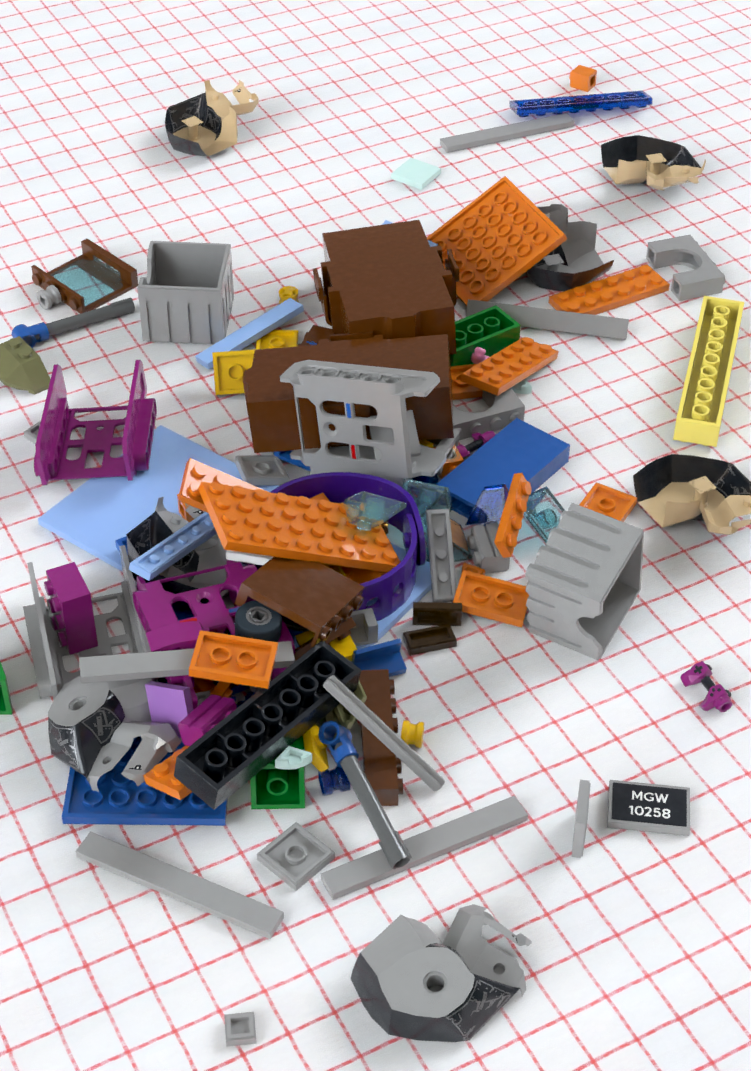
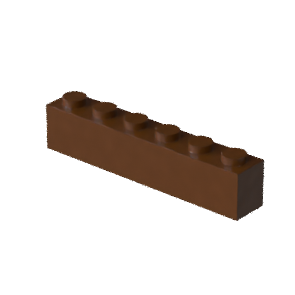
M362 670L359 681L367 696L365 705L392 731L398 733V719L392 717V714H396V698H391V695L395 694L394 679H389V670ZM361 723L364 773L382 806H398V795H403V778H398L397 774L402 773L401 760L396 758V755Z

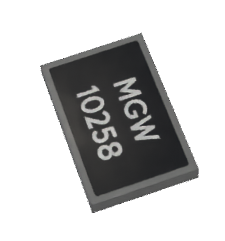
M610 780L607 828L689 836L690 788Z

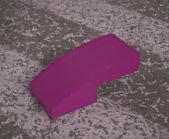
M199 621L180 622L146 633L151 652L169 651L178 647L181 650L193 649L196 646L199 632L203 629Z

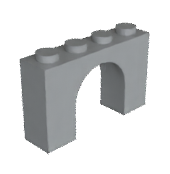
M691 235L648 242L646 259L654 269L672 265H683L694 269L673 274L671 291L679 301L722 293L725 275Z
M512 388L499 396L483 390L482 399L489 409L482 412H466L458 409L453 404L454 429L460 431L459 440L470 438L471 434L477 432L482 434L487 431L503 429L516 418L524 421L525 405Z

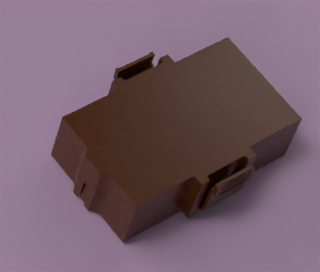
M420 220L322 233L325 262L320 263L322 281L317 268L313 269L314 284L326 323L332 326L335 334L373 331V337L374 335L383 334L384 339L448 334L449 354H457L454 306L457 302L456 282H459V267L452 255V250L447 249L448 259H445L444 269L441 246L430 247Z
M373 331L353 334H330L331 341L329 339H320L319 345L255 350L252 367L244 372L243 386L254 453L301 449L294 389L291 383L280 382V376L294 363L305 360L434 372L440 378V383L426 397L412 396L405 398L406 411L413 410L419 441L454 438L452 377L448 334L384 339L383 334L374 335L373 337ZM298 397L305 449H320L321 443L316 406L308 398ZM323 402V409L327 413L345 415L344 402ZM354 404L356 417L368 418L378 414L373 406ZM329 424V429L334 431L335 426L333 424ZM365 425L367 439L371 440L369 425ZM329 442L328 449L330 447L349 446V444Z

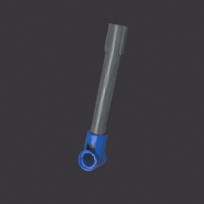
M130 297L110 303L108 306L47 324L42 322L28 327L20 324L13 328L11 335L13 338L20 336L33 348L36 343L49 340L50 336L110 318L114 319L134 313L135 306L133 299Z
M325 722L319 729L318 736L320 741L327 745L337 766L343 768L380 840L378 843L391 868L403 867L412 857L399 832L394 830L358 761L359 754L352 743L351 732L336 722Z

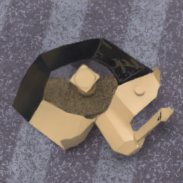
M210 80L204 81L205 93L172 105L167 109L165 128L168 140L174 150L190 155L209 157L237 144V115L253 112L259 103L258 96L255 93L251 94L240 80L239 84L232 90L233 95L239 102L238 105H232L223 93L217 92L211 86Z
M640 135L627 136L601 144L603 168L615 184L641 183L662 191L668 187L692 182L697 184L699 183V177L696 176L701 175L706 163L705 159L701 168L686 147L652 137Z
M671 454L654 460L633 475L638 503L662 528L692 519L704 521L708 532L731 535L737 532L739 528L751 524V519L732 522L731 526H729V522L735 517L751 514V482L734 464L699 456Z

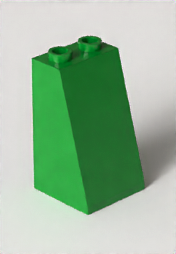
M303 735L291 744L290 747L305 751ZM274 759L250 779L251 809L305 808V766L289 770L275 768Z

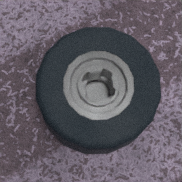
M256 600L244 603L238 608L235 614V636L272 642L279 641L282 629V615Z

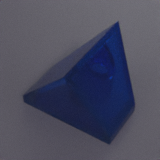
M500 484L484 487L465 525L499 524L509 492L506 485Z

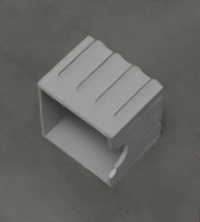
M150 241L147 254V277H141L137 287L143 341L214 345L226 337L232 301L234 300L231 244Z
M571 503L568 511L564 510L562 512L557 529H551L546 546L542 545L539 548L535 563H530L525 573V577L528 579L526 592L529 594L526 607H528L529 612L526 621L530 623L529 632L593 659H601L641 590L644 530Z

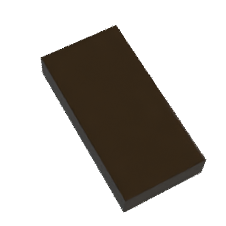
M413 602V625L440 626L450 624L451 626H461L462 603Z
M450 624L403 632V641L409 656L457 647V640Z

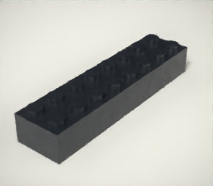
M321 640L271 680L268 689H260L179 754L176 758L174 777L215 810L288 746L293 744L340 704L323 687L328 677L334 675L353 693L357 689L362 670Z

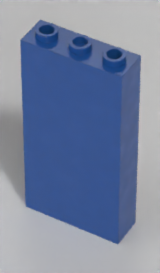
M516 418L436 484L435 501L478 525L483 524L485 526L489 523H499L513 475L515 473H523L531 485L532 494L569 462L570 444Z

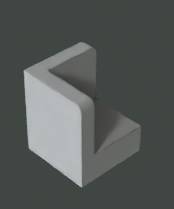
M373 609L353 611L350 617L353 618L356 626L350 629V636L355 646L377 643L378 624Z

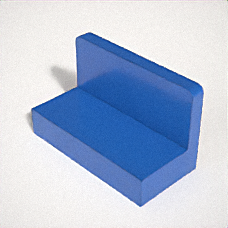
M400 638L353 651L351 662L361 670L388 669L389 677L404 674L407 670L400 653L402 646Z

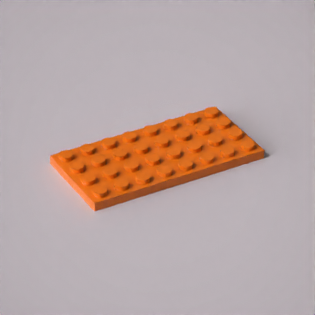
M201 482L198 488L224 550L313 561L387 573L401 562L373 510L367 506L358 507L347 503H333L324 499L315 500L304 496L296 497L284 493L265 492L261 489L252 490L241 486H227L217 482Z

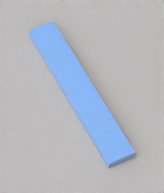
M292 298L287 299L195 356L196 361L207 369L213 368L212 352L242 350L304 311L303 305Z
M204 512L130 562L129 570L150 581L216 535L217 532L209 513Z

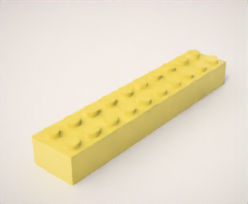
M710 296L703 297L677 413L673 440L717 447L744 302Z

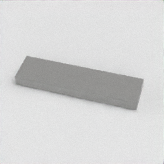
M426 510L433 602H453L457 589L450 510Z

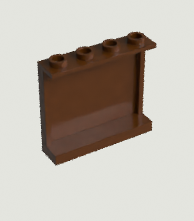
M273 557L241 583L235 604L241 607L244 603L253 600L262 603L314 632L315 635L311 643V647H314L321 640L325 642L331 631H336L343 620L347 621L354 610H359L364 601L362 593L365 587L320 562Z

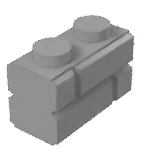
M489 523L485 526L483 524L472 526L471 536L467 537L469 550H474V565H479L481 569H484L485 574L494 573V571L504 572L509 569L510 557L503 558L494 543L499 526L497 523Z

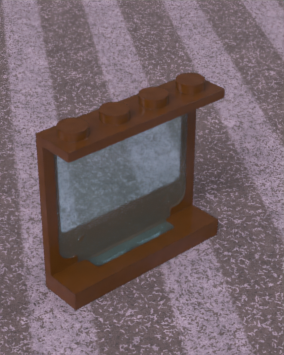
M88 238L81 241L82 255L47 273L36 265L31 266L32 280L35 285L40 286L44 290L48 286L54 285L60 292L61 302L80 314L94 310L138 286L137 269Z

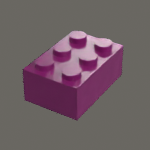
M75 562L46 570L47 581L44 582V587L47 595L50 596V599H47L51 614L53 613L50 621L53 630L59 631L57 634L60 645L62 647L66 646L70 655L97 647L98 640L91 593Z

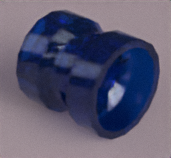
M336 766L335 769H327L322 773L318 771V779L323 796L331 795L335 790H340L341 792L350 790V782L343 768Z

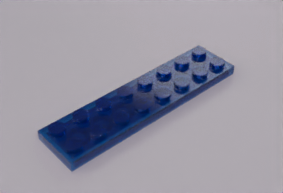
M643 90L509 101L510 109L519 117H528L529 114L544 116L546 113L551 112L552 114L559 115L563 114L564 111H569V113H579L580 110L595 112L596 109L602 108L605 111H610L615 107L620 109H629L630 106L645 108L647 105H652V97Z

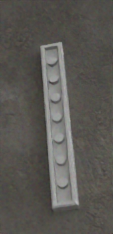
M562 113L440 138V145L449 153L573 127L575 121L568 113Z
M468 299L466 317L497 305L522 327L625 340L627 338L629 319Z
M291 641L278 642L274 668L289 667L295 662ZM194 649L79 657L81 684L189 675V666Z
M514 795L403 840L412 857L403 867L392 869L383 850L380 849L321 873V881L332 900L525 822L528 820V814Z
M91 831L75 851L77 858L268 939L272 938L284 919L283 911Z

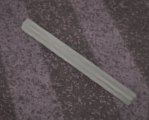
M334 675L326 679L323 687L433 791L439 790L444 785L445 780Z

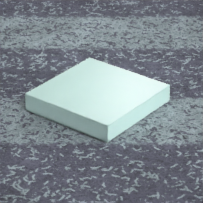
M410 158L391 173V179L422 190L441 174V168Z

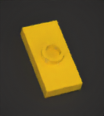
M315 724L303 734L305 751L312 753L311 763L322 773L329 768L326 751L327 745L320 741L318 736L320 728Z

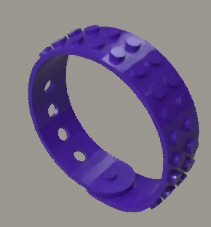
M330 472L303 476L286 482L272 490L271 493H284L296 497L304 496L309 499L323 492L329 501L333 503H347L358 507L367 506L373 510L378 520L389 523L403 533L406 556L388 573L360 584L365 588L362 593L364 601L359 610L372 608L376 621H379L394 613L407 601L416 582V564L418 566L425 564L426 547L418 507L406 490L396 483L381 477L351 472ZM254 564L257 570L262 567V565ZM378 598L373 605L366 606L370 599ZM282 615L284 622L301 626L298 623Z

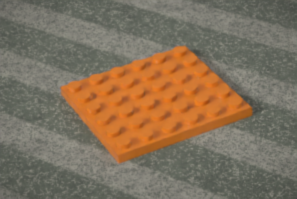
M504 176L429 235L427 240L441 246L444 269L445 259H448L447 249L452 250V255L459 267V282H456V296L467 307L468 299L488 302L566 241L567 237L532 201Z

